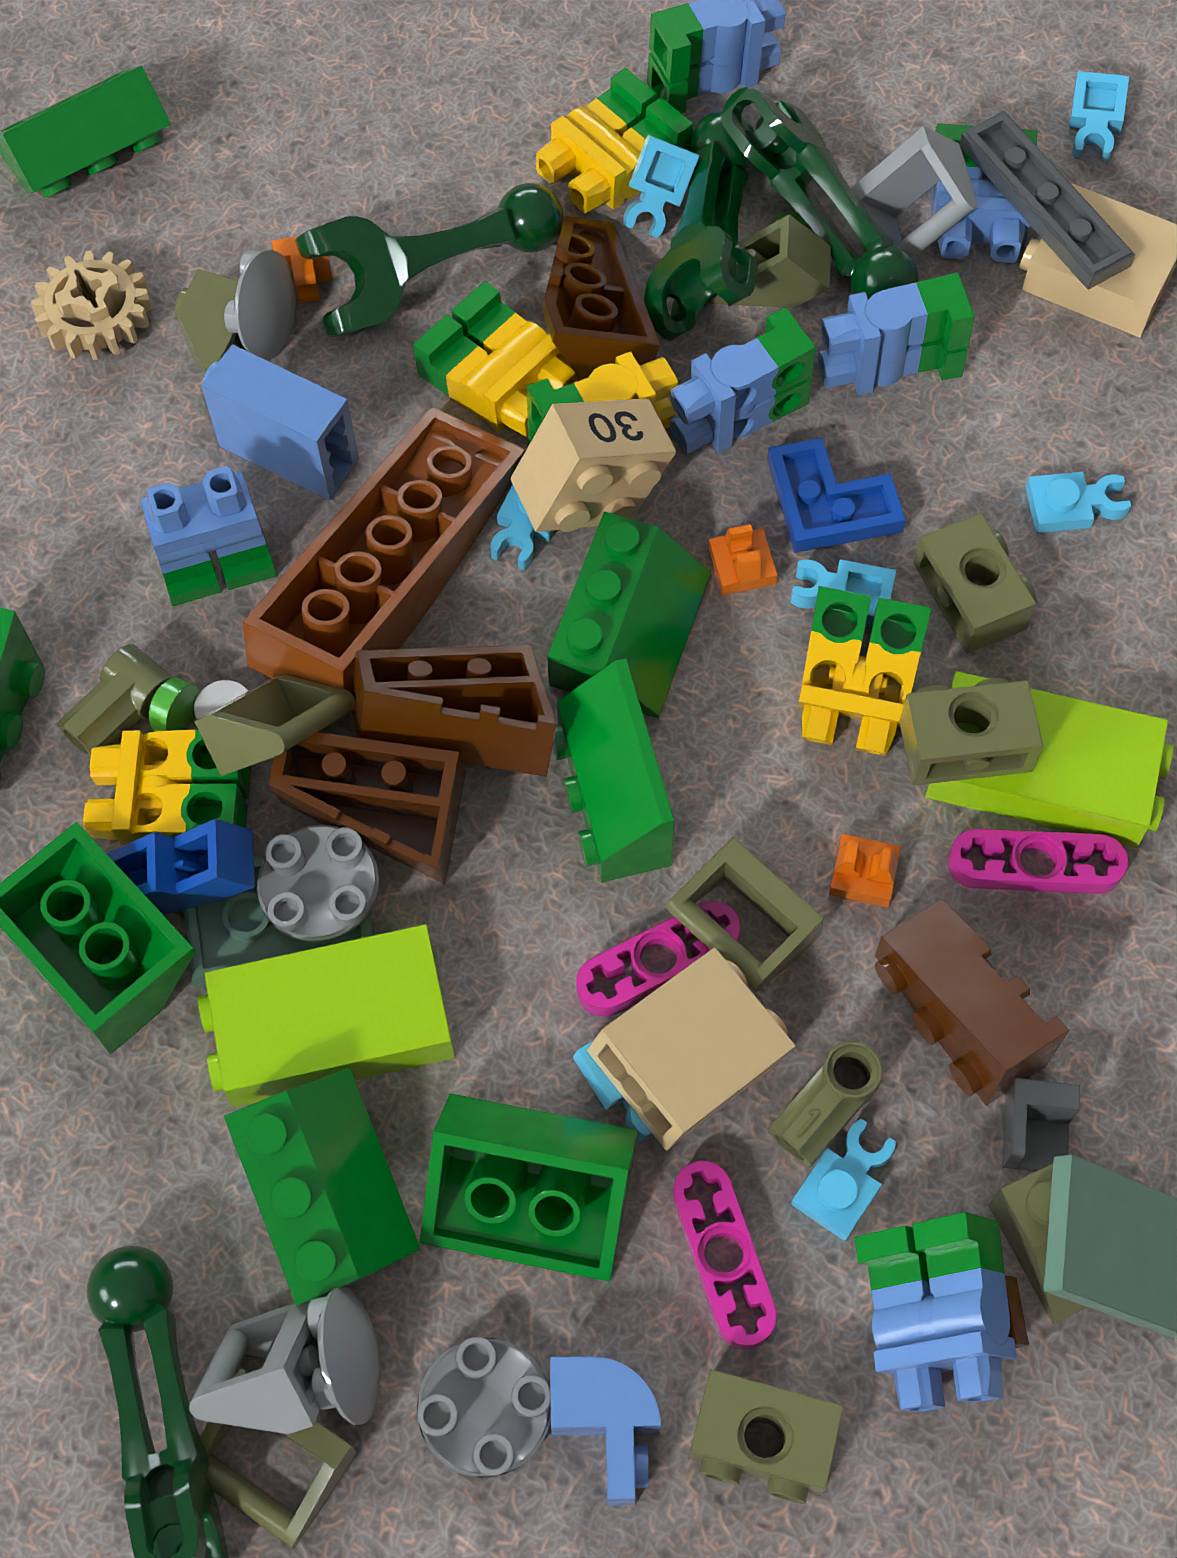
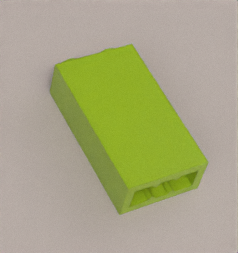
M955 671L950 689L975 686L977 683L989 678ZM1030 688L1043 742V748L1032 772L927 785L925 798L1067 832L1103 834L1116 839L1122 845L1137 848L1147 830L1156 832L1160 824L1164 808V797L1155 795L1158 778L1165 779L1168 774L1174 745L1165 743L1168 720ZM956 723L957 726L965 732H981V730L972 723Z
M427 924L204 972L208 994L198 996L199 1014L204 1032L214 1031L217 1053L207 1055L209 1076L214 1092L223 1090L233 1108L259 1102L283 1091L349 1067L354 1079L359 1080L455 1058Z

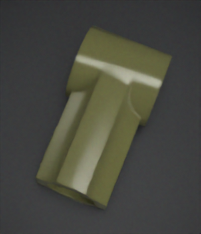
M128 644L110 656L101 670L100 682L56 724L75 747L88 758H91L93 747L113 745L122 736V731H128L140 718L149 720V708L156 691L165 681L174 677L137 646Z
M848 1041L838 1044L829 1052L822 1067L768 1128V1133L781 1147L810 1168L860 1108L873 1097L881 1080L882 1066L878 1055L872 1048L861 1042ZM854 1064L865 1073L867 1084L856 1090L846 1089L836 1081L833 1070L839 1065Z

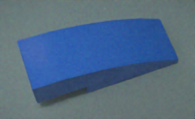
M218 819L211 820L176 837L153 832L107 853L163 915L205 905L255 888L252 830Z

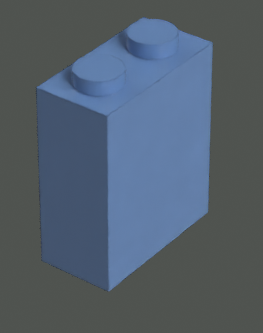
M233 344L220 361L213 362L207 369L201 387L219 446L331 500L359 461L348 400Z

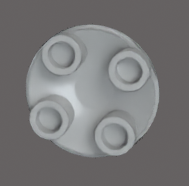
M248 250L241 258V275L236 289L235 300L229 301L226 305L224 322L226 329L230 333L238 334L246 351L262 359L270 360L279 354L292 331L297 309L296 286L292 269L282 254L274 250Z
M332 825L307 826L289 834H282L273 838L266 847L265 858L260 867L257 880L259 903L268 920L282 933L298 940L311 942L331 940L354 929L370 912L379 888L378 867L369 847L356 831Z
M342 1286L332 1289L326 1297L312 1299L308 1305V1324L313 1337L318 1340L320 1367L316 1368L313 1373L312 1388L319 1408L322 1410L336 1408L338 1413L349 1423L360 1425L369 1421L377 1405L381 1379L380 1352L373 1324L364 1305L350 1288Z
M471 1337L441 1354L427 1371L422 1381L417 1401V1419L420 1431L431 1452L439 1461L453 1471L477 1478L497 1477L512 1472L526 1463L536 1453L547 1434L551 1421V1394L546 1377L536 1361L518 1346L500 1339Z

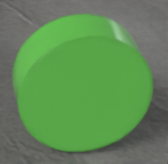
M178 677L165 681L156 691L150 704L149 722L151 728L154 731L186 730L195 717L194 704L198 694L201 692L199 687Z

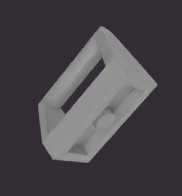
M926 126L921 127L850 188L872 219L894 240L893 246L905 251L912 259L977 207V200L960 144ZM941 180L952 200L902 240L895 217Z
M311 1300L297 1306L293 1303L231 1325L190 1402L189 1409L191 1414L202 1421L291 1434L314 1426L321 1408L316 1403L313 1394L312 1377L314 1370L320 1367L318 1340L313 1337L307 1318L308 1305ZM244 1355L267 1358L261 1369L234 1378Z

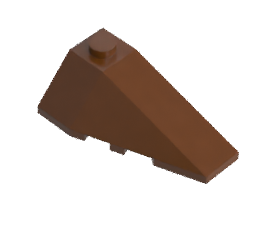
M564 216L542 306L552 342L580 380L589 378L593 370L601 365L615 364L617 356L630 351L639 366L655 360L660 342L614 222Z

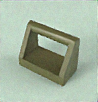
M282 674L265 681L194 722L220 775L223 776L281 755L353 711L356 701L352 693L347 690Z
M734 837L669 900L665 907L710 950L715 947L725 960L736 964L743 972L748 985L755 992L759 991L791 965L821 935L824 918ZM723 880L727 881L788 936L762 964L696 904L698 900L716 888Z
M240 1369L235 1377L247 1374V1372ZM315 1421L312 1427L291 1434L281 1433L323 1463L294 1514L213 1456L233 1425L208 1422L200 1438L209 1461L207 1478L212 1490L291 1548L296 1547L358 1454L350 1444L317 1421Z

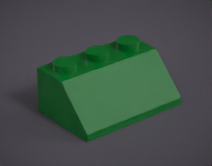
M140 65L121 71L0 130V155L27 193H34L40 190L43 197L46 198L71 186L72 183L68 175L86 167L89 175L95 174L117 163L113 153L129 145L132 146L136 153L160 142L162 138L158 131L171 125L143 66Z
M604 511L547 655L549 686L571 692L613 661L626 658L642 713L659 719L709 582L711 571L658 526Z
M624 658L613 661L557 701L558 724L556 725L553 741V751L556 760L567 758L572 774L571 777L563 778L571 813L582 811L587 830L578 831L584 863L586 867L597 864L602 883L672 865L675 820L628 662Z
M77 821L0 883V930L110 1054L160 1013L195 954L194 948Z
M350 1067L224 1115L296 1306L326 1294L334 1288H340L357 1281L421 1249Z
M450 1093L433 1131L419 1243L610 1282L631 1179L638 1130Z

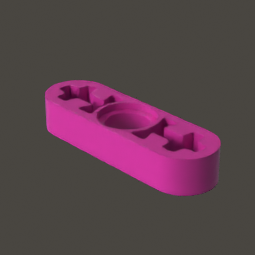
M970 829L961 833L953 842L948 856V868L956 881L970 888L1103 894L1112 891L1122 880L1128 868V855L1120 842L1103 834ZM971 847L980 848L982 857L1001 859L1005 850L1004 847L1012 849L1008 860L1010 873L1002 871L1005 864L1003 860L986 861L983 870L978 871L973 869L971 860L962 859V857L968 855ZM1030 849H1038L1045 852L1053 862V871L1043 876L1029 873L1021 863V854ZM1066 850L1072 851L1069 862H1087L1091 854L1097 852L1101 853V859L1104 863L1113 865L1108 867L1104 876L1096 875L1094 866L1089 864H1074L1070 876L1063 874L1067 865Z
M705 901L698 904L719 925L724 923L726 925L724 930L737 942L739 941L740 920L730 906L719 901ZM672 917L586 961L577 974L578 1000L584 1009L594 1015L603 1017L615 1015L643 1000L709 952L710 949L698 940L692 945V953L695 957L688 959L685 944L676 932L682 930L686 942L696 936L675 917ZM662 945L673 951L677 961L668 972L661 974L652 973L643 966L640 959L642 953L651 946ZM630 958L632 972L638 981L642 983L641 985L634 987L630 975L615 984V996L613 998L607 999L602 992L594 994L589 992L594 987V975L602 973L607 980L614 979L625 973V964L621 960Z
M692 1162L680 1170L675 1179L673 1189V1201L718 1333L727 1344L741 1350L755 1349L769 1339L776 1323V1308L728 1174L723 1168L713 1162ZM702 1177L707 1186L718 1185L720 1191L713 1194L712 1198L714 1213L717 1220L726 1213H729L732 1222H717L706 1227L702 1232L696 1233L693 1224H705L706 1217L699 1200L692 1199L687 1201L684 1195L692 1191L694 1178ZM726 1237L734 1240L739 1245L743 1260L735 1270L719 1272L709 1266L705 1259L704 1251L712 1240ZM747 1275L752 1276L755 1285H743L742 1293L749 1309L761 1308L764 1314L756 1322V1333L746 1335L742 1325L730 1326L727 1318L735 1314L736 1303L731 1289L722 1296H718L715 1286H731L743 1280Z

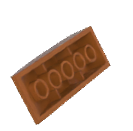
M430 407L242 621L247 666L270 678L287 674L344 689L352 693L356 651L399 649L433 605L476 541L511 483L510 478L526 449Z

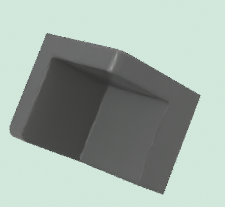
M1024 1078L1014 1079L1005 1094L1002 1168L1036 1172L1053 1164L1054 1157L1068 1155L1069 1124L1080 1110V1085Z

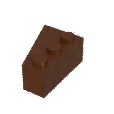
M531 644L356 651L352 695L355 698L356 706L352 713L358 738L455 751L460 753L463 763L547 777L557 723Z
M317 732L281 755L274 757L268 785L282 804L324 825L350 828L359 834L368 847L445 885L466 774L459 752Z
M940 899L881 936L875 957L878 959L875 963V969L885 987L893 994L901 991L915 1011L912 1012L911 1016L921 1036L931 1045L939 1042L953 1062L949 1064V1069L960 1089L968 1096L976 1093L985 1106L1004 1095L1015 1078L1028 1079L1045 1068L1068 1034L1069 1029L1057 1016L1045 1023L1023 1000L1030 995V988L1018 976L1006 982L986 959L992 955L991 948L943 899Z

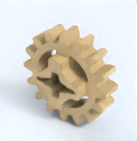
M91 250L86 251L83 261L78 263L68 255L64 257L66 268L60 271L54 267L46 269L50 279L49 283L36 282L34 287L39 298L31 300V306L36 316L34 319L43 338L48 337L52 349L58 351L66 346L70 357L76 359L83 350H89L92 359L98 360L101 349L107 347L114 355L120 354L118 343L124 339L135 344L138 338L134 328H148L150 324L146 312L152 310V302L142 272L135 273L132 262L129 259L117 265L113 252H107L100 261L95 260Z

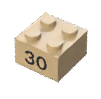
M649 398L552 404L510 480L535 532L553 530L571 532L579 528L598 526L604 511L634 519L650 491L660 480L662 473L675 455L676 450Z

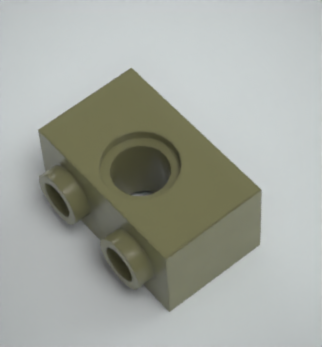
M982 513L920 536L913 563L966 654L1027 630L1036 607L1034 588L1025 575L1019 576L1009 559V551L1005 539L998 530L990 528ZM969 579L982 580L987 586L976 585Z
M991 678L983 680L975 686L948 689L944 685H930L920 688L915 693H908L906 695L899 721L913 786L1033 771L1043 748V742L1028 680L1008 682L1003 678ZM956 723H972L976 725L981 730V732H965L962 729H960Z
M710 1369L688 1459L701 1462L699 1474L704 1477L739 1485L741 1474L768 1481L766 1493L771 1496L806 1504L808 1493L821 1496L826 1490L844 1406ZM760 1422L773 1426L781 1437V1451L769 1458H762L753 1454L748 1449L744 1437L745 1430L749 1426Z

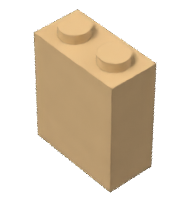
M1072 183L1074 188L1135 253L1132 265L1088 290L1043 239L1040 241L1032 238L1019 266L1020 269L1027 271L1022 290L1141 338L1177 267V224Z
M714 947L601 1029L586 1051L667 1151L778 1065L796 1045L788 1037L787 1028L781 1018L773 1011L765 1009L748 988L747 980L740 968L733 962L725 960Z

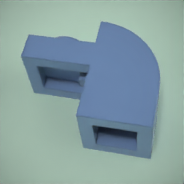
M594 1356L550 1357L552 1436L606 1435L608 1506L635 1505V1488H648L649 1478L648 1446L634 1445V1434H660L661 1430L659 1408L652 1391L635 1371L618 1361Z

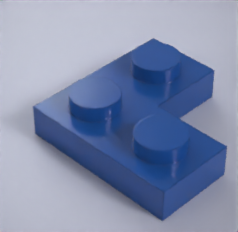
M823 438L768 448L767 461L794 553L904 531L906 519L891 473L837 484Z

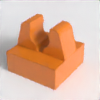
M297 237L271 240L273 250L282 254L292 269L299 304L320 301L317 282L333 280L329 256L310 260L303 258L295 242Z
M751 524L728 528L725 536L709 539L708 549L721 595L777 584L778 575L764 528L753 530Z
M841 834L829 895L888 908L901 846Z

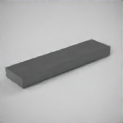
M1005 111L962 132L959 143L960 147L1088 290L1131 267L1135 253Z

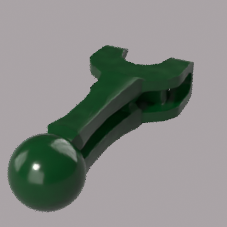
M744 87L734 92L726 101L722 110L721 118L724 128L750 162L769 177L771 186L792 205L809 224L814 233L831 246L830 255L839 273L844 277L850 278L852 295L866 292L869 299L873 294L882 290L919 282L918 270L913 259L905 251L893 246L894 240L872 219L853 194L830 150L826 148L823 137L804 112L787 102L778 101L775 103L765 93L750 87ZM754 103L762 116L758 120L755 130L748 131L742 125L741 114L745 106ZM813 178L832 199L866 249V252L861 256L848 243L809 186Z
M722 110L705 116L693 131L691 152L698 154L699 158L691 176L687 203L681 221L671 239L670 250L656 265L646 283L644 303L655 331L669 341H673L693 329L701 308L715 293L723 298L728 306H733L750 296L755 287L758 261L745 249H740L738 241V217L743 190L750 175L746 169L751 165V162L741 152L724 128L721 118ZM741 115L743 127L748 131H754L750 122ZM667 297L674 299L671 307V316L668 313Z
M524 183L510 189L501 199L498 209L472 222L448 230L417 236H389L372 221L352 215L307 230L295 239V242L303 258L310 260L317 257L335 256L346 262L354 274L355 290L350 301L335 310L327 312L323 317L327 336L337 337L388 321L399 307L405 283L426 268L445 259L479 249L501 247L502 244H509L516 250L528 253L539 252L548 248L560 235L564 215L560 201L551 190L539 184Z
M140 1246L119 1247L105 1254L92 1269L87 1283V1300L92 1313L102 1323L98 1331L110 1366L118 1406L122 1450V1478L126 1482L124 1508L134 1557L204 1558L207 1546L209 1558H229L218 1504L207 1478L209 1469L207 1453L189 1409L190 1404L185 1390L177 1349L176 1319L174 1314L167 1310L173 1295V1279L166 1262L150 1249ZM145 1330L152 1353L166 1433L167 1449L156 1453L137 1370L133 1332Z

